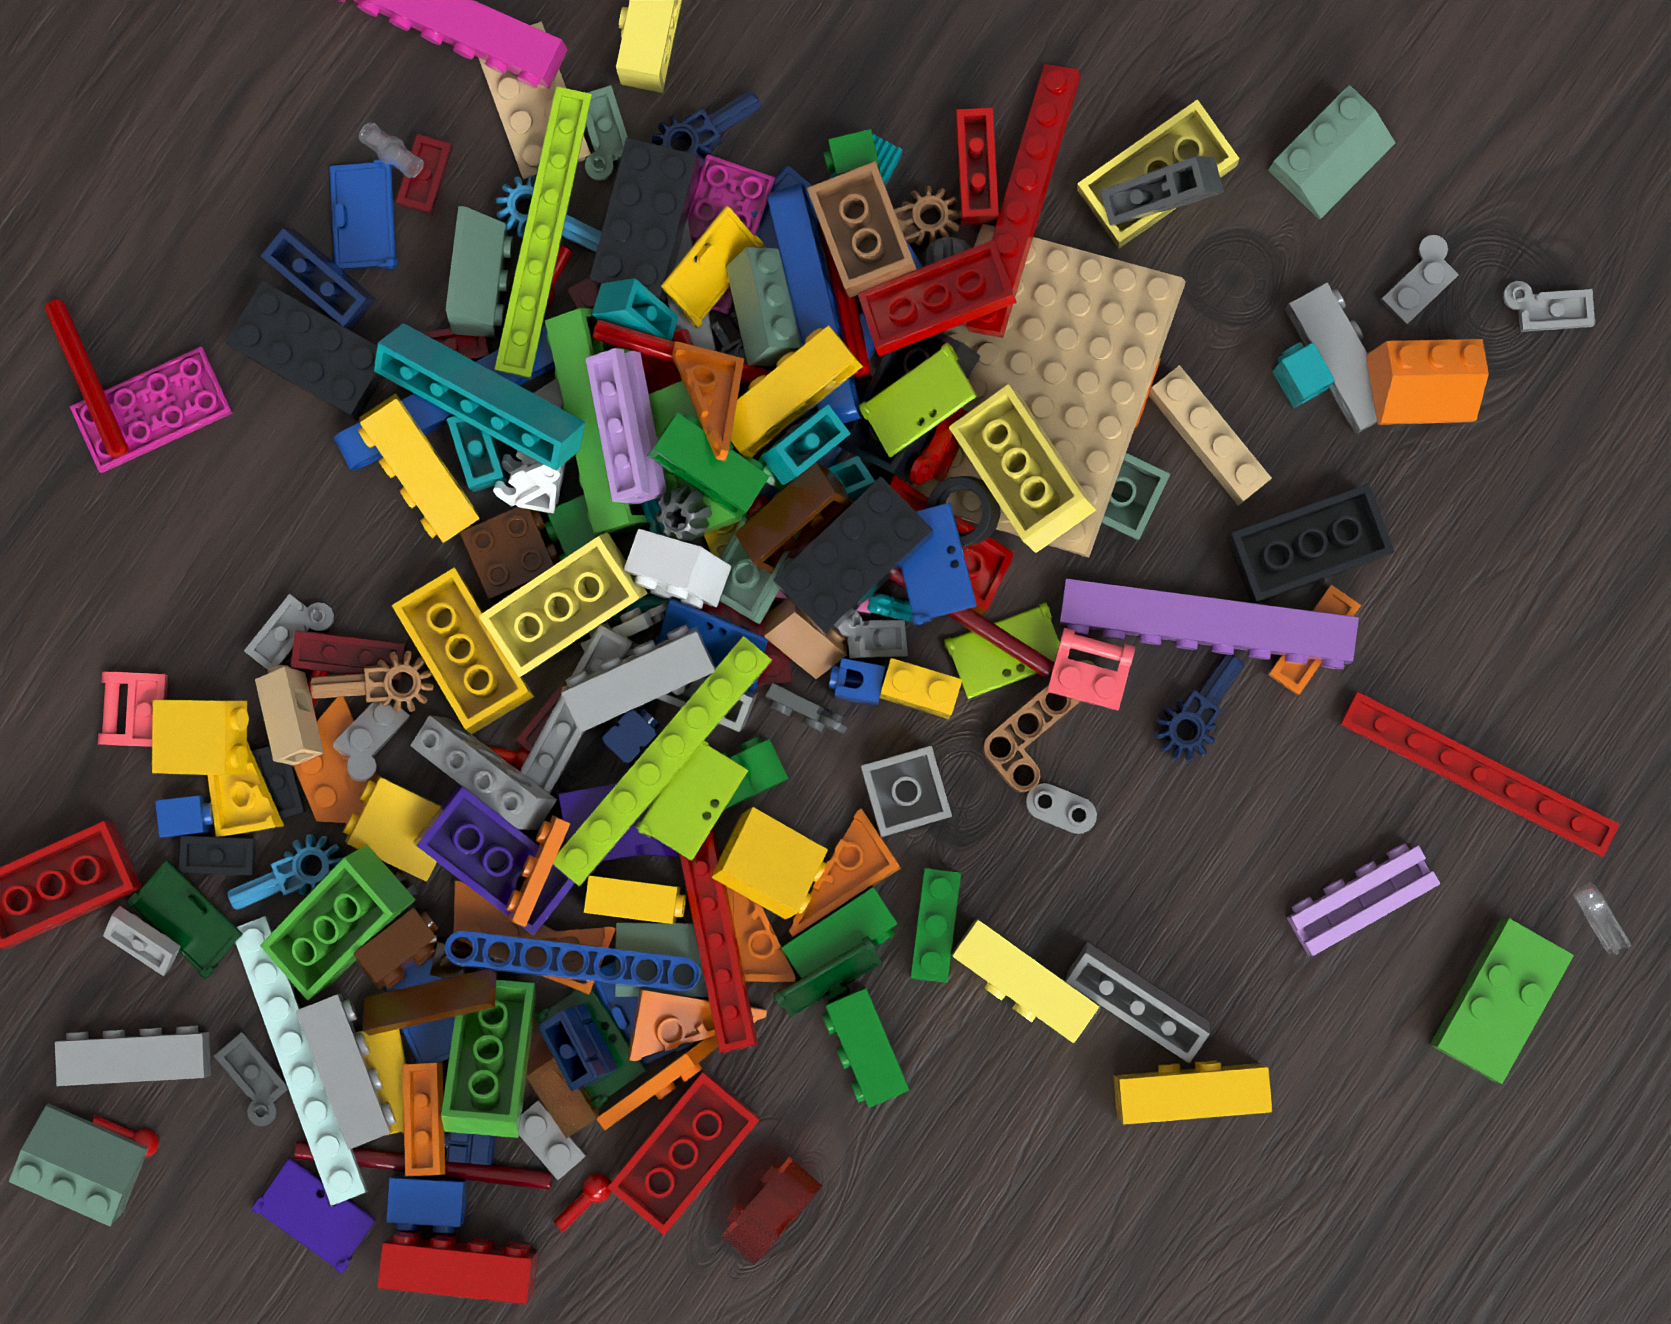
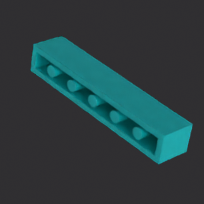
M403 323L378 342L374 372L547 467L557 471L580 450L585 421Z

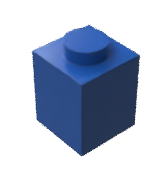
M199 795L155 801L159 837L168 838L210 833L209 824H214L212 804L211 802L207 803L206 796Z

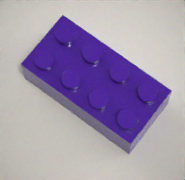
M458 784L413 842L418 848L508 917L510 911L506 910L509 898L514 889L520 891L526 878L521 876L523 866L529 855L535 857L539 848L535 842L460 784ZM554 864L551 867L526 927L521 926L533 936L575 883Z

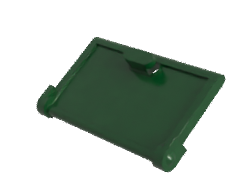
M168 860L162 864L143 888L135 892L127 901V904L131 908L134 907L157 931L167 935L172 941L180 945L179 952L200 972L199 975L204 980L212 975V972L219 966L217 963L243 935Z
M868 936L863 938V943L782 991L779 989L774 991V1000L779 1003L781 1008L784 1007L792 1018L826 997L829 1002H833L850 991L849 987L846 986L847 984L882 964L876 954L877 950L874 947L873 940Z
M592 987L589 995L575 990L554 1006L539 1011L534 1018L537 1023L540 1022L541 1024L564 1009L583 1003L586 1004L593 1021L618 1066V1069L613 1073L583 1088L595 1109L596 1107H601L605 1101L611 1098L612 1094L646 1072L647 1068L641 1059L637 1061L627 1059L630 1043Z

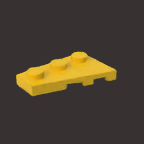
M248 742L247 774L207 775L216 837L284 826Z

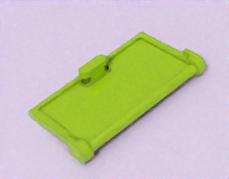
M945 343L938 352L868 402L864 401L858 406L863 417L872 425L889 457L894 456L977 397L957 362L959 358L949 343Z
M1046 602L1039 604V607L994 623L1055 662L1060 642L1051 622L1050 607ZM972 631L954 638L944 639V647L954 661L968 699L1038 674Z
M703 741L657 795L641 822L638 821L635 829L649 838L652 836L692 861L748 770L711 748L708 742Z

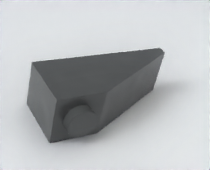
M1194 156L1100 190L1110 226L1189 205L1224 192L1215 157Z

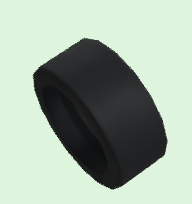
M973 476L949 477L937 484L931 492L926 509L946 504L950 494L957 490L967 489L973 491L982 503L981 521L972 531L958 533L962 546L979 544L989 538L997 528L1001 515L1000 505L982 479Z

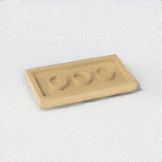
M542 21L530 25L545 32ZM479 58L524 182L528 181L529 176L536 178L556 86L566 88L560 70H558L549 89L538 84L537 88H532L517 79V74L508 70L504 74L496 72L485 65L486 60ZM584 136L578 162L586 160L591 155Z

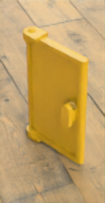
M728 206L724 207L661 285L663 290L684 312L683 316L695 328H699L702 325L704 317L730 287L726 266L746 247H765L761 239L753 235Z
M397 1029L370 1036L363 1031L356 1032L357 1035L360 1033L364 1034L370 1049V1054L365 1055L370 1069L376 1067L381 1077L383 1088L378 1091L383 1104L389 1102L393 1109L396 1123L391 1125L393 1132L390 1134L398 1132L403 1134L402 1064H406L400 1030Z

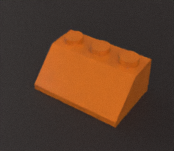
M1483 339L1386 341L1366 355L1378 425L1474 422L1477 420L1489 375Z

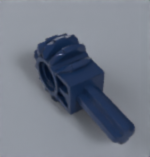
M748 91L709 116L704 109H701L693 115L685 114L683 123H678L676 115L673 114L670 116L671 126L669 127L667 124L659 122L658 129L662 134H653L651 141L656 145L673 149L672 143L676 139H688L691 142V147L685 152L697 155L702 161V168L705 161L700 155H711L712 149L721 144L720 134L761 108V104L757 96L752 91Z
M1226 654L1199 693L1194 690L1185 701L1178 700L1176 702L1177 713L1170 706L1163 708L1164 714L1169 720L1160 717L1156 718L1155 724L1164 727L1165 731L1154 733V738L1162 739L1166 737L1168 742L1160 747V751L1164 753L1171 747H1174L1172 760L1177 761L1182 754V750H1184L1185 759L1187 762H1191L1194 760L1193 748L1200 756H1205L1207 750L1201 742L1211 745L1215 743V738L1205 733L1217 728L1216 723L1213 722L1222 711L1217 707V704L1244 667V663L1238 657ZM1180 721L1189 722L1193 726L1194 735L1190 741H1185L1178 737L1176 727Z

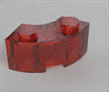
M790 1157L780 1167L773 1163L759 1179L764 1185L745 1207L738 1203L725 1218L730 1225L722 1233L721 1237L753 1265L778 1240L786 1227L797 1218L822 1187L817 1180Z

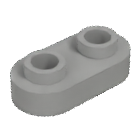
M1038 784L1026 796V808L1034 818L1074 834L1085 833L1096 822V809L1088 799L1051 784ZM1041 795H1048L1051 798L1049 808L1043 809L1038 805V798ZM1080 808L1085 812V819L1082 822H1075L1073 820L1072 812L1074 809Z

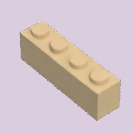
M1180 365L1151 387L1148 396L1238 506L1272 479Z

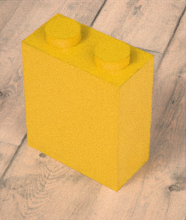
M891 658L879 698L949 719L956 703L962 679Z
M153 700L152 773L199 775L247 774V726L249 722L247 701Z
M379 775L375 782L368 780L359 800L364 801L359 814L352 813L344 827L343 833L348 835L345 840L346 843L357 849L367 844L380 860L427 882L437 861L418 848L413 842L441 805Z
M752 807L740 815L711 877L778 916L788 919L797 913L801 914L808 906L811 899V894L808 891L813 881L817 882L825 870L826 863L823 862V859L828 850Z
M589 876L584 913L675 924L677 917H684L686 895H680L681 887Z

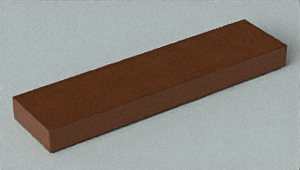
M485 969L364 997L362 1031L370 1036L495 1008L497 973L491 969Z

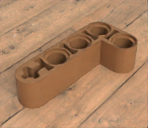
M1088 660L1079 661V662H1083V663H1087V664H1090V665L1097 666V665H1095L1093 662L1088 661ZM1047 686L984 740L982 748L985 758L1014 791L1028 792L1037 786L1041 777L1040 769L1024 748L1080 702L1079 700L1064 697L1065 705L1060 711L1051 710L1046 705L1045 700L1046 695L1049 693L1047 692ZM1029 714L1036 719L1037 729L1033 734H1024L1019 730L1017 722L1020 716ZM994 738H1004L1008 742L1010 750L1006 757L998 758L990 752L989 745ZM1024 765L1031 769L1033 779L1029 785L1021 786L1015 782L1013 772L1016 767Z

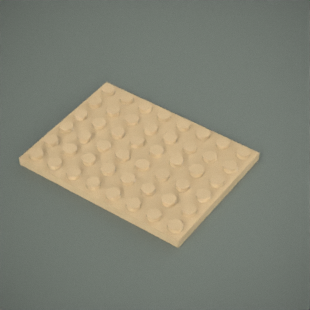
M982 224L974 247L991 241L995 227ZM1033 237L1015 297L1017 303L1013 304L1004 337L1000 338L969 332L966 328V323L946 330L943 334L964 343L980 355L968 379L977 397L962 408L969 413L1009 384L1022 397L1096 508L1095 512L1048 544L1049 546L1089 558L1186 281L1183 277ZM960 446L945 480L949 477L973 476L982 479ZM931 478V480L929 479V481H925L921 485L915 483L913 485L907 484L929 498L931 492L940 482ZM960 489L951 493L946 503H951L954 516L979 524L982 517V503L973 491L967 489ZM1000 507L1001 515L996 529L1019 536Z

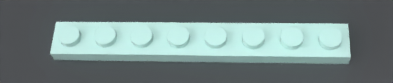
M264 916L238 926L237 928L243 935L236 942L330 1205H336L364 1194L368 1191L352 1148L349 1150L347 1148L296 1010L301 1009L292 982L260 947L264 940L273 932L269 919Z

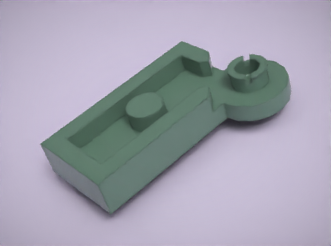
M611 85L588 92L592 94L586 126L595 152L587 157L585 170L590 178L597 181L606 180L612 175L614 170L613 162L621 160L626 137H628Z

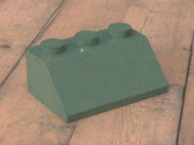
M1348 85L1273 161L1268 171L1320 220L1395 144V141L1377 111L1354 88Z
M458 206L445 310L453 334L496 338L497 326L503 327L505 320V305L500 304L501 292H507L509 287V271L504 270L505 259L512 258L513 237L508 236L505 223L464 206Z
M746 247L726 266L747 364L748 366L777 367V362L789 352L795 353L803 346L781 252L775 248Z
M1126 453L1101 523L1139 541L1170 473Z
M48 1103L19 1153L9 1182L111 1226L126 1208L149 1147Z

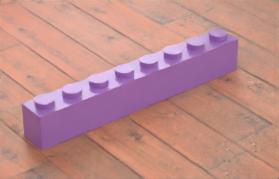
M1066 579L1060 626H1067L1068 629L1075 630L1074 634L1088 635L1089 630L1103 631V637L1108 639L1125 640V634L1140 636L1139 642L1145 644L1161 645V639L1176 641L1175 647L1197 650L1198 644L1212 646V652L1233 655L1234 649L1249 651L1248 657L1269 660L1271 654L1285 655V662L1307 664V659L1321 660L1322 667L1344 669V664H1351L1354 659L1359 617Z

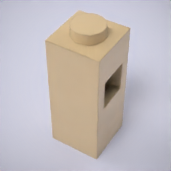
M278 665L268 669V674L256 678V687L273 761L295 766L324 754L305 672L289 668L288 665Z

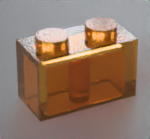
M554 1058L526 1076L566 1139L600 1116L583 1088L571 1092Z

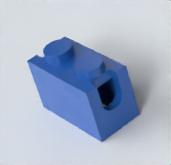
M841 658L840 666L833 665L829 689L835 690V699L878 707L885 666Z
M393 1175L389 1178L386 1223H396L397 1230L415 1231L418 1230V1225H433V1232H455V1227H461V1224L465 1223L467 1180Z

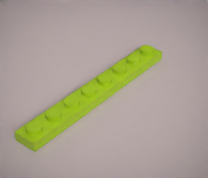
M556 86L495 372L531 379L592 94Z
M743 636L716 667L715 672L711 673L559 851L553 864L578 886H581L767 668L772 659Z

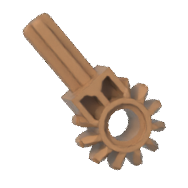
M925 186V197H921L914 190L911 192V198L914 203L904 201L902 207L894 209L903 235L909 245L916 244L921 246L925 238H929L930 244L936 241L938 236L940 238L949 237L946 230L952 233L958 232L959 225L952 220L961 218V211L951 209L956 204L955 197H950L943 201L945 189L940 188L936 196H931V187ZM931 209L937 211L941 218L936 224L927 225L921 220V214L925 210Z
M393 651L390 653L392 666H389L384 660L380 659L377 663L378 665L364 666L365 673L311 678V694L315 699L366 695L367 702L381 701L380 704L383 707L388 705L393 698L396 700L394 712H400L401 701H406L408 710L412 712L415 711V704L412 698L416 697L423 704L427 702L426 696L419 692V690L432 691L434 686L432 683L422 682L421 679L428 678L433 674L430 669L418 671L425 662L423 657L417 658L412 665L409 663L411 651H405L404 662H399L396 652ZM399 672L409 673L413 678L412 687L406 691L396 690L392 685L393 676Z

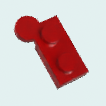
M960 408L936 425L937 430L931 443L923 449L921 456L915 460L911 468V482L921 485L925 481L931 480V478L939 482L945 480L961 446L949 429V426L968 413L966 410Z

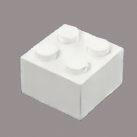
M638 529L624 567V571L636 577L634 583L650 589V593L668 600L674 596L680 598L682 603L698 609H702L703 603L717 607L731 569L729 564L700 546Z

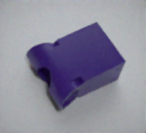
M617 784L558 794L563 820L570 823L566 833L567 842ZM650 804L601 862L638 855L678 857V852L652 836L649 838L635 829L638 821L641 822L651 806Z

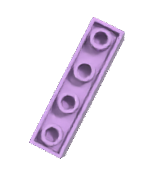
M614 348L585 358L612 502L639 504L664 496L667 489L663 468L659 463L647 456L657 441L641 353L637 351L624 353V349Z
M1403 843L1387 852L1386 854L1389 859L1383 863L1376 865L1374 861H1371L1355 870L1357 877L1351 881L1344 883L1343 879H1339L1323 888L1326 895L1313 901L1311 897H1307L1293 905L1291 908L1294 913L1286 918L1307 955H1316L1440 885L1434 871H1430L1424 861L1426 857L1419 845L1408 848L1407 844Z

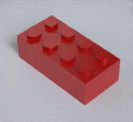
M100 822L0 867V949L16 946L143 888L114 822Z
M704 1070L607 1188L665 1235L758 1123L760 1116Z
M398 1230V1234H393L382 1243L377 1288L527 1304L534 1294L538 1251L530 1250V1244L508 1242V1246L499 1247L493 1246L494 1240L485 1238H471V1242L461 1243L456 1242L457 1236L435 1234V1238L424 1239L420 1238V1232Z

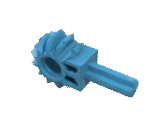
M519 176L515 177L514 182L517 188L513 190L507 184L502 186L504 193L509 197L496 198L497 205L504 207V209L497 212L498 219H508L506 222L508 232L518 225L517 233L521 238L524 236L528 214L519 213L517 206L524 199H532L536 181L534 176H529L527 185H523ZM566 215L562 236L596 253L602 232Z
M312 834L306 835V847L300 840L293 841L292 844L298 852L297 854L285 852L284 859L271 864L272 872L228 891L232 907L235 910H239L281 891L283 895H292L296 892L306 895L310 888L313 891L335 868V865L343 859H334L333 857L339 852L340 846L335 844L327 849L329 838L321 836L316 844V839ZM313 855L318 856L322 862V869L315 876L309 874L306 869V862Z

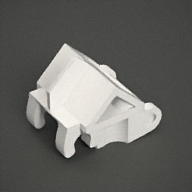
M518 450L516 457L521 459V462L515 461L509 454H505L501 464L504 470L511 474L509 484L515 488H509L504 482L496 481L493 490L496 496L511 507L517 505L520 508L554 513L559 502L566 463L555 471Z

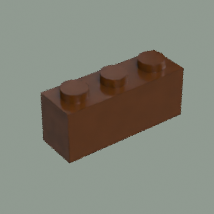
M815 462L785 489L776 493L772 500L758 513L749 517L745 524L735 532V535L752 563L772 574L784 551H789L785 560L794 558L832 524L853 501L836 474ZM802 528L800 534L795 540L793 535H795Z

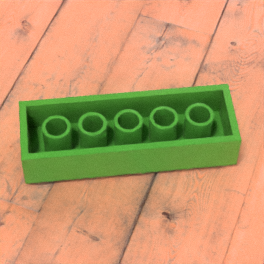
M579 308L545 320L548 332L547 341L552 350L556 367L555 377L560 385L564 402L563 410L586 422L581 447L575 455L580 473L579 482L584 490L588 508L587 517L592 525L593 534L636 532L638 529L642 530L651 527V524L647 522L640 503L612 502L585 359L614 348H624L595 340L593 338V331L598 320L592 315L593 309ZM624 349V353L630 352V350Z

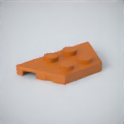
M337 697L317 720L324 754L294 766L313 815L318 822L347 823L352 813L358 815L364 804V801L359 800L368 781L359 782L352 779L346 769L349 757H344L333 748L334 741L355 721L346 697ZM375 771V774L369 780L375 782L378 776L377 771Z

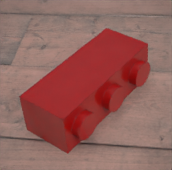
M993 108L956 109L955 123L961 226L996 224L999 212Z

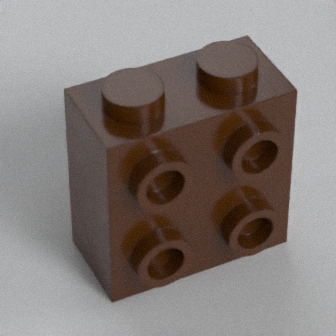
M517 507L460 532L490 601L494 602L514 593L560 562L553 542L546 544L541 531L545 530L546 527L539 511Z
M412 908L354 953L355 959L378 990L384 986L390 990L406 977L405 970L414 963L420 967L435 955L434 947L437 946L435 935L438 934V928L425 911L419 915Z

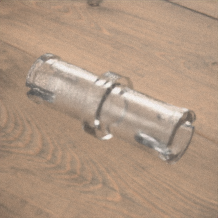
M367 123L359 133L360 142L375 151L383 163L387 165L392 164L404 173L407 178H415L421 172L424 164L423 160L405 148L404 142L396 136H389L375 123Z

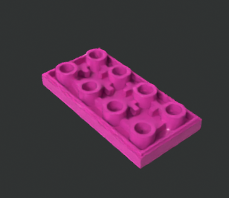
M707 154L688 214L693 245L725 206L732 209L753 235H757L768 201V194L771 193L776 180L775 177ZM758 211L757 217H753L751 212ZM731 287L726 290L712 310L729 315L733 303Z
M202 346L104 391L129 447L128 453L119 458H112L108 454L85 400L70 406L100 473H104L233 413Z

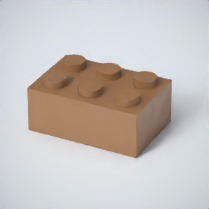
M875 161L807 188L849 298L858 295L859 292L917 270Z

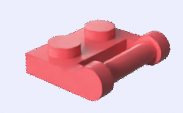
M1064 628L1047 692L1118 711L1133 660L1135 646L1124 644L1123 647L1076 635L1074 634L1075 630ZM1070 648L1119 661L1117 671L1068 659Z
M102 672L101 683H105L102 733H98V745L152 747L153 700H167L168 675ZM120 684H128L125 734H117Z

